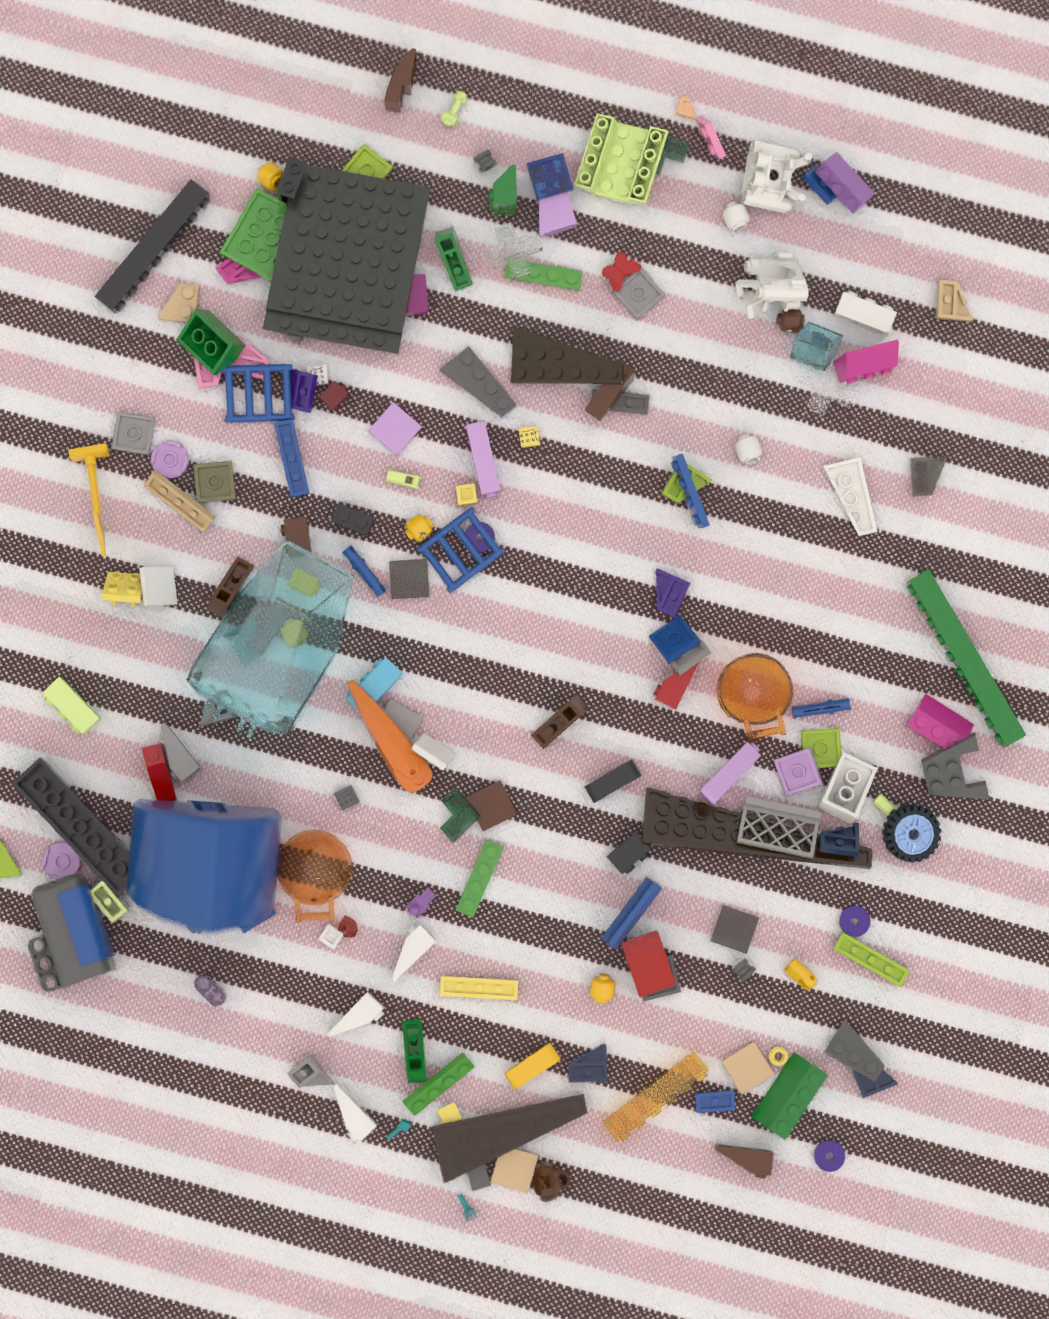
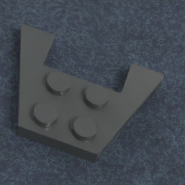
M975 732L969 734L962 741L958 742L957 740L954 742V745L946 749L942 748L921 759L929 795L989 799L986 781L971 784L965 783L959 755L979 751Z

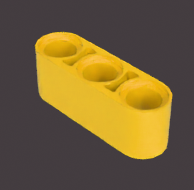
M548 1043L509 1069L504 1075L513 1089L516 1090L558 1062L561 1058L552 1044Z

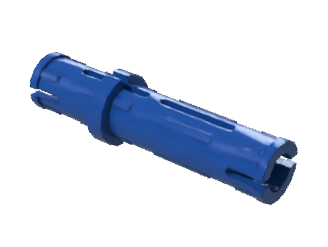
M352 545L342 552L352 564L353 570L356 569L377 598L387 591L365 563L366 560L358 555Z
M849 698L834 701L828 699L827 702L792 706L794 719L851 710Z

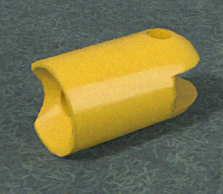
M796 957L783 970L805 990H811L817 984L816 976Z

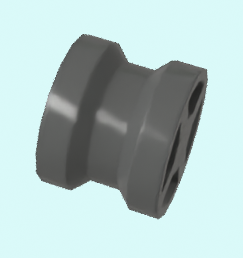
M490 150L481 152L473 159L479 165L481 173L490 170L497 164L496 160L492 159Z
M744 958L735 966L732 972L737 974L740 980L744 982L754 973L756 968L750 966L748 960Z

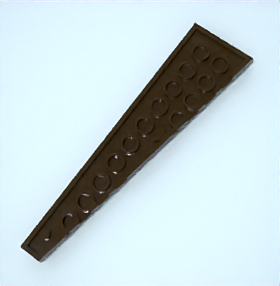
M646 787L642 844L862 869H871L872 849L859 845L858 857L819 852L820 834H817L812 859L737 843L742 813L729 811L722 807H713L704 802L691 801L682 796L680 798L667 792ZM746 814L750 824L758 819V817ZM764 819L769 828L776 824V822ZM761 821L753 825L757 834L766 830ZM779 825L771 830L776 838L785 834ZM785 826V828L787 829V831H790V830L793 829V828H790V827H786V826ZM750 828L745 830L742 835L743 839L748 840L755 837ZM798 829L790 834L795 842L804 838ZM768 832L760 837L767 844L774 841ZM787 836L779 841L785 848L793 845ZM806 840L798 845L802 851L810 852V845Z

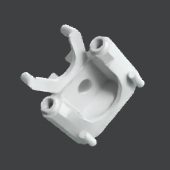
M752 140L747 156L741 203L785 214L790 212L792 208V201L784 197L785 194L798 204H804L806 196L793 189L791 176L796 168L811 163L812 154L806 153L805 157L800 158V153L796 149ZM770 170L777 171L778 179L776 181L769 179Z
M778 252L777 258L779 259L749 258L748 261H745L744 271L748 272L749 275H756V280L740 279L736 281L735 286L738 297L745 295V287H752L756 291L755 297L745 305L748 319L755 317L753 307L758 303H761L762 310L766 311L768 303L780 301L784 311L787 312L788 309H799L800 302L807 300L808 287L797 262L792 259V253Z

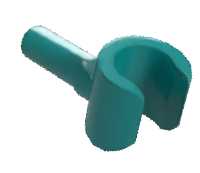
M403 1119L386 1138L390 1140L400 1130L406 1133L412 1124Z
M462 1194L458 1195L465 1210L464 1217L466 1221L469 1222L467 1214L470 1212L476 1218L475 1210L467 1205Z

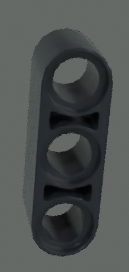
M633 759L584 787L593 803L642 775Z

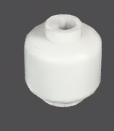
M737 202L727 204V208L722 213L727 228L735 232L745 229L750 221L746 206L744 204H737Z
M748 434L743 435L735 444V450L741 462L753 464L760 460L762 449L757 437L749 436Z

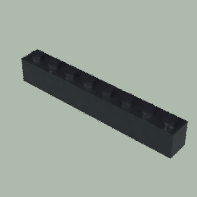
M190 179L94 297L114 314L117 311L120 312L125 307L127 298L134 296L137 292V286L141 281L145 282L148 279L150 270L153 267L156 268L161 263V257L164 253L171 251L174 246L173 242L177 237L181 238L184 235L186 226L189 223L192 224L197 219V213L200 209H205L210 203L209 193Z

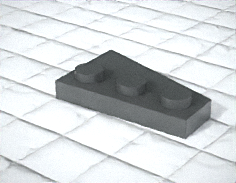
M844 1019L826 1048L825 1053L875 1083L885 1065Z

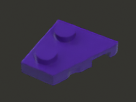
M292 368V371H290L292 409L311 413L318 375Z
M657 568V611L676 618L691 583Z

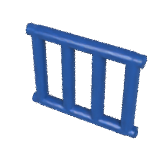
M292 364L232 365L223 369L222 372L225 373L227 405L225 423L295 420L291 406L290 371H292ZM253 372H263L265 414H254ZM271 372H282L284 413L273 414ZM232 373H244L246 415H235Z
M473 507L464 511L417 548V551L425 555L448 586L447 591L449 593L459 588L505 552V549L497 545L476 517ZM469 519L493 551L486 558L482 557L459 526L465 520ZM452 530L478 563L470 570H468L444 538ZM437 541L462 573V576L454 582L429 549Z

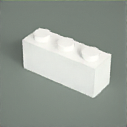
M847 291V293H842L834 317L887 337L897 312L893 311V308L888 305L879 306L872 299L865 298L864 300L859 298L856 293Z

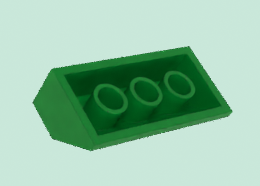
M793 1052L751 1117L786 1140L828 1075Z

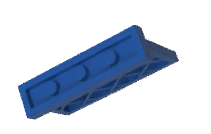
M646 877L601 939L617 950L620 943L624 941L662 888L656 882Z

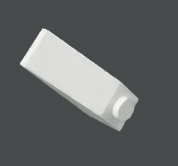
M421 924L418 927L414 925L407 931L409 936L405 940L392 976L394 982L436 942Z
M367 992L327 1035L332 1037L368 1024L373 1019L377 1022L384 1014L382 1012L384 1006Z
M336 1083L334 1091L346 1129L348 1130L347 1134L353 1141L358 1140L361 1142L377 1126V1123Z

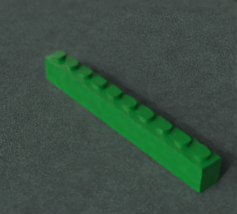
M928 569L907 581L908 586L906 587L911 596L916 597L918 609L921 613L924 612L926 614L928 626L936 631L937 635L935 637L941 646L944 645L947 650L945 652L946 657L950 662H954L957 667L955 669L956 674L960 679L963 678L967 684L965 685L966 691L970 696H974L976 700L974 704L979 712L984 713L986 717L984 721L988 728H992L995 732L994 738L998 745L1007 747L1026 736L930 570Z

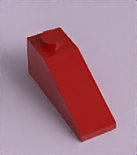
M699 662L681 676L676 672L665 680L662 685L658 684L653 693L656 695L655 700L676 710Z
M159 743L142 748L156 799L162 801L177 800L163 744Z

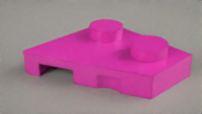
M230 259L225 260L216 267V271L227 284L261 278V276Z

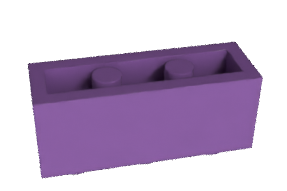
M838 152L825 160L815 171L852 213H855L864 206L875 194Z

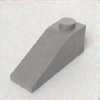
M164 722L161 724L169 767L172 769L170 774L176 781L180 779L181 782H184L200 770L201 766L168 724Z

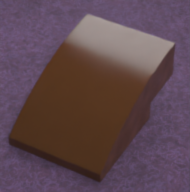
M414 48L400 61L390 79L384 99L386 111L401 113L403 96H411L417 64V52Z

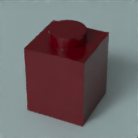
M334 380L319 396V399L334 413L349 397L347 393L349 389L342 382L338 384Z

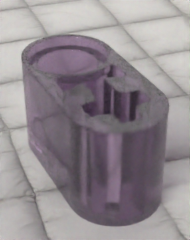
M202 974L195 979V989L211 1005L220 1006L225 1003L227 999L225 990L210 975ZM201 978H206L209 982L206 989L199 986ZM214 986L215 989H213L212 991L215 994L221 993V1002L219 1000H213L215 996L212 992H210L209 994H207L206 992Z

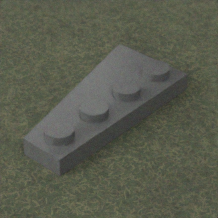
M469 346L439 369L441 373L449 377L501 418L517 406Z

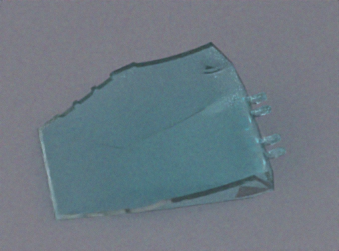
M286 539L237 595L187 676L186 680L196 693L207 699L201 712L206 714L213 702L218 705L212 716L215 720L223 708L241 717L242 719L236 728V731L239 733L243 730L246 721L252 723L251 728L247 732V737L250 739L257 727L267 732L289 735L301 721L339 650V642L354 576Z

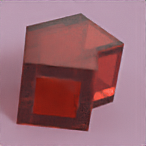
M344 915L337 930L343 933L344 938L355 937L358 932L356 921Z

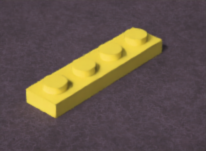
M441 976L440 996L517 1000L518 980Z

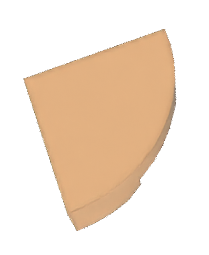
M681 95L676 115L694 120L695 110L688 98Z

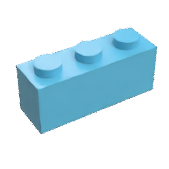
M380 658L373 665L375 669L372 673L369 674L367 672L360 679L362 682L360 686L376 702L403 675L387 658L384 660ZM349 691L347 693V695L349 696L347 700L357 709L355 702L352 698V695Z

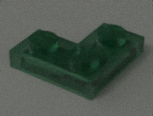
M667 137L656 174L660 175L665 158L684 163L690 144Z
M453 788L441 800L453 815L440 829L451 842H456L481 816L459 789Z

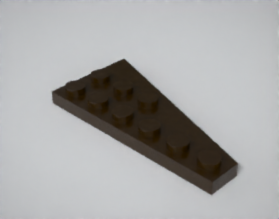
M513 326L512 384H623L624 365L622 363Z

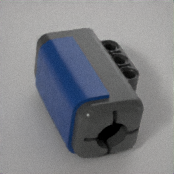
M81 874L68 875L56 879V881L38 885L32 890V900L44 934L32 938L28 943V950L40 986L47 992L116 970L112 956H115L101 910L92 896V884H88L86 878ZM37 940L43 945L40 951L34 948V943ZM42 959H46L49 963L46 970L40 966ZM49 977L55 981L53 988L48 987L46 984V980Z

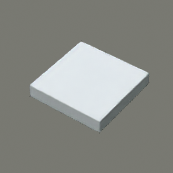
M173 566L139 568L144 606L177 605Z
M425 733L422 734L412 747L414 752L441 770H444L456 755Z

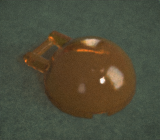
M747 653L729 662L721 672L716 688L717 699L722 710L729 718L731 717L739 723H744L748 742L759 737L776 734L786 735L783 715L791 707L794 691L790 674L785 666L777 659L761 653ZM775 720L778 721L779 726L755 731H752L751 725H762Z
M311 829L299 832L287 840L279 852L277 879L283 891L291 899L295 900L296 923H301L304 920L329 919L330 922L335 921L334 899L338 898L347 888L352 876V859L346 845L334 834L324 830ZM329 902V912L301 913V904L321 905Z

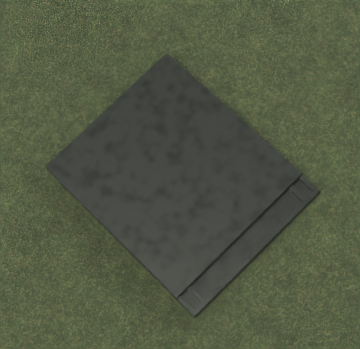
M307 165L295 199L288 197L266 305L263 330L399 354L430 187Z

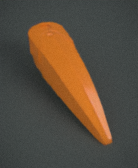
M351 679L347 682L352 698L382 759L388 764L387 767L391 774L408 792H416L423 788L432 779V770L427 760L412 750L414 745L405 732L358 683Z

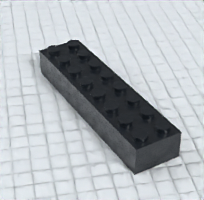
M39 757L12 785L116 896H121L127 888L130 850L44 758Z

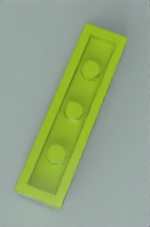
M843 932L833 947L837 952L900 988L910 972L905 967Z

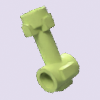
M461 91L453 94L452 98L455 101L450 111H444L441 121L449 127L457 126L460 117L456 114L461 104H466L467 95Z

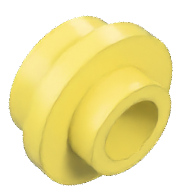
M774 1047L769 1052V1060L775 1066H782L788 1060V1053L783 1047ZM778 1052L782 1054V1058L779 1060L775 1059V1054Z

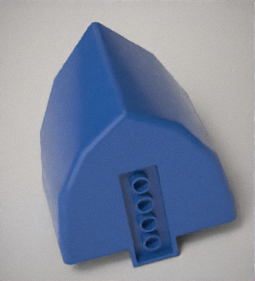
M147 799L135 801L132 814L127 894L138 907L156 917L205 933L221 932L249 926L271 914L275 904L282 815L275 808L227 805L223 802L193 800L177 802Z

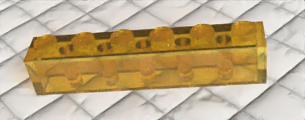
M692 1051L603 1120V1125L616 1142L619 1140L623 1142L631 1136L630 1131L634 1128L638 1130L643 1127L648 1117L654 1118L661 1112V1107L665 1104L669 1106L677 1100L676 1096L679 1093L685 1094L692 1088V1083L696 1080L700 1082L708 1076L706 1072L709 1070L697 1054Z

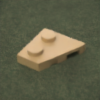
M938 280L936 319L973 321V316L970 315L966 306V299L961 293L959 282Z
M180 283L158 315V319L187 323L195 309H197L200 286Z

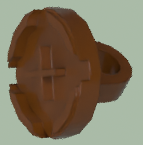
M548 1162L540 1163L536 1166L537 1170L533 1174V1187L536 1195H540L541 1201L551 1202L557 1198L560 1190L569 1187L570 1176L566 1171H557ZM559 1175L563 1178L562 1185H560Z

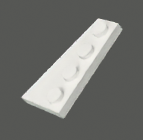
M861 457L823 466L858 536L878 532Z

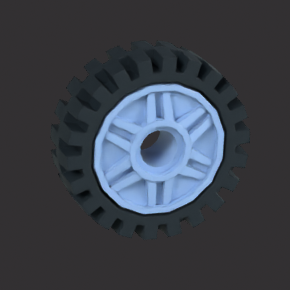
M907 804L897 807V810L891 812V816H887L886 819L888 820L883 825L885 827L882 830L884 835L883 842H885L886 848L892 855L906 862L915 863L916 861H923L922 859H928L930 854L933 855L935 853L934 849L939 847L938 841H941L940 833L942 831L939 828L940 823L937 817L922 806ZM914 829L915 835L909 838L910 830Z

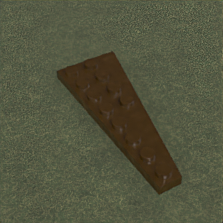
M584 1094L432 1126L443 1183L452 1181L587 1114Z

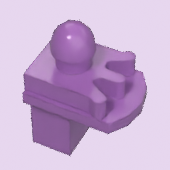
M429 888L420 896L417 894L406 905V908L409 909V914L415 915L418 919L430 907L429 903L436 895Z

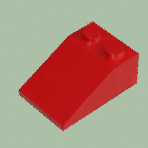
M658 930L620 943L639 998L676 985Z

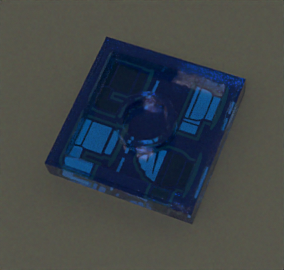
M563 153L526 163L537 201L574 190Z

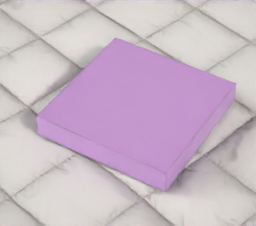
M393 402L368 432L398 456L420 431L422 426Z
M811 747L774 760L786 797L823 784Z

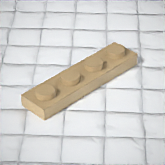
M156 470L151 473L144 485L145 488L202 532L208 530L216 517Z

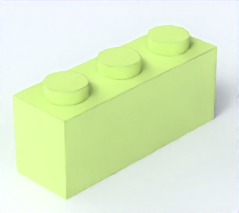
M58 677L43 692L46 696L44 700L51 707L55 705L59 709L57 713L62 719H68L72 723L70 727L77 734L81 732L85 735L101 720V717L62 677Z

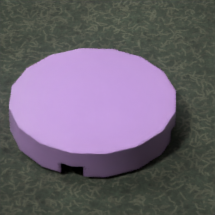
M164 441L154 448L151 454V464L154 471L156 470L167 479H174L186 472L189 466V455L182 444L176 441Z
M58 842L51 845L45 851L42 865L49 877L56 880L68 875L77 874L81 867V858L67 843Z

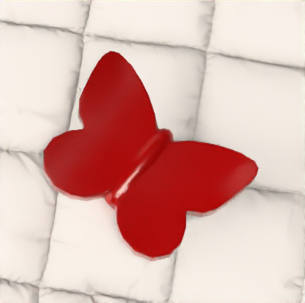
M620 252L616 255L613 265L603 268L602 275L605 278H609V283L613 290L619 292L624 278L627 275L637 273L642 266L634 260H627L626 254Z

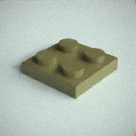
M232 461L194 465L198 503L236 499Z

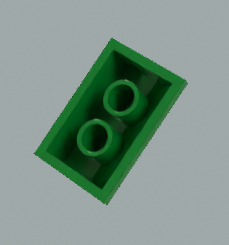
M512 164L493 183V190H489L490 210H494V215H516V164Z
M195 309L176 339L213 375L218 374L235 362L246 346L212 312L203 309Z

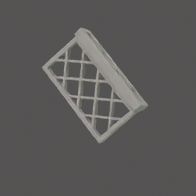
M746 796L742 808L737 843L813 858L822 812ZM747 811L755 813L758 819L750 824L746 818ZM767 816H772L777 821L770 828L764 821V818ZM786 820H791L796 827L787 831L782 823ZM761 821L766 830L757 834L753 825ZM805 824L814 825L813 832L809 835H806L801 828ZM779 825L785 834L776 838L771 830ZM750 828L755 836L751 840L742 838L743 832ZM798 829L804 838L795 842L790 834ZM767 832L774 840L770 844L764 843L760 838ZM786 836L793 844L789 848L783 847L779 842ZM806 840L810 845V852L802 851L798 845Z

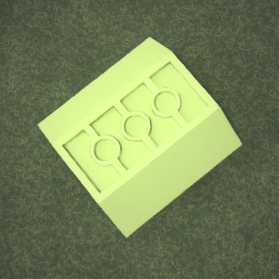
M597 113L574 186L599 197L631 205L646 204L669 131L651 126L647 130L618 123L614 117Z

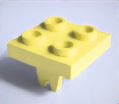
M117 571L108 572L102 591V600L112 601V606H116L118 601L131 602V608H135L137 603H141L142 587L140 574L120 573Z

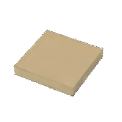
M754 1041L721 1061L741 1095L775 1075Z
M516 1148L498 1157L491 1183L528 1193L539 1155Z

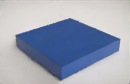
M680 615L648 636L668 664L701 643Z

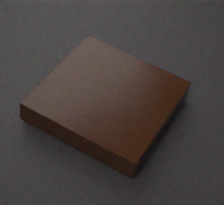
M501 780L466 797L482 831L517 815Z

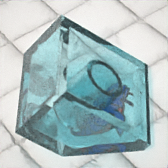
M808 322L794 338L790 358L795 359L799 363L810 365L817 370L825 371L831 364L843 335Z

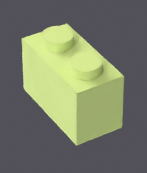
M103 881L91 890L95 903L112 923L119 920L130 910L122 899L116 896Z

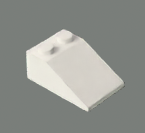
M842 752L816 808L852 824L859 815L878 768Z

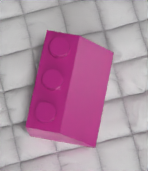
M898 339L847 352L834 360L833 364L839 383L846 382L847 384L857 382L858 378L864 377V380L875 377L877 373H881V375L891 373L892 369L898 366Z
M925 694L905 726L940 749H946L954 745L955 741L958 740L960 742L967 738L974 724L928 694Z

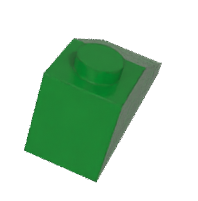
M454 227L436 232L435 242L455 291L473 285Z
M422 1020L402 1021L408 1084L427 1082Z

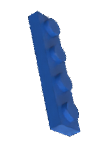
M293 419L276 422L274 426L290 496L294 498L310 494Z
M683 453L673 456L671 465L674 472L678 473L680 478L678 479V484L681 490L685 491V502L693 512L691 517L694 525L698 526V528L710 526Z

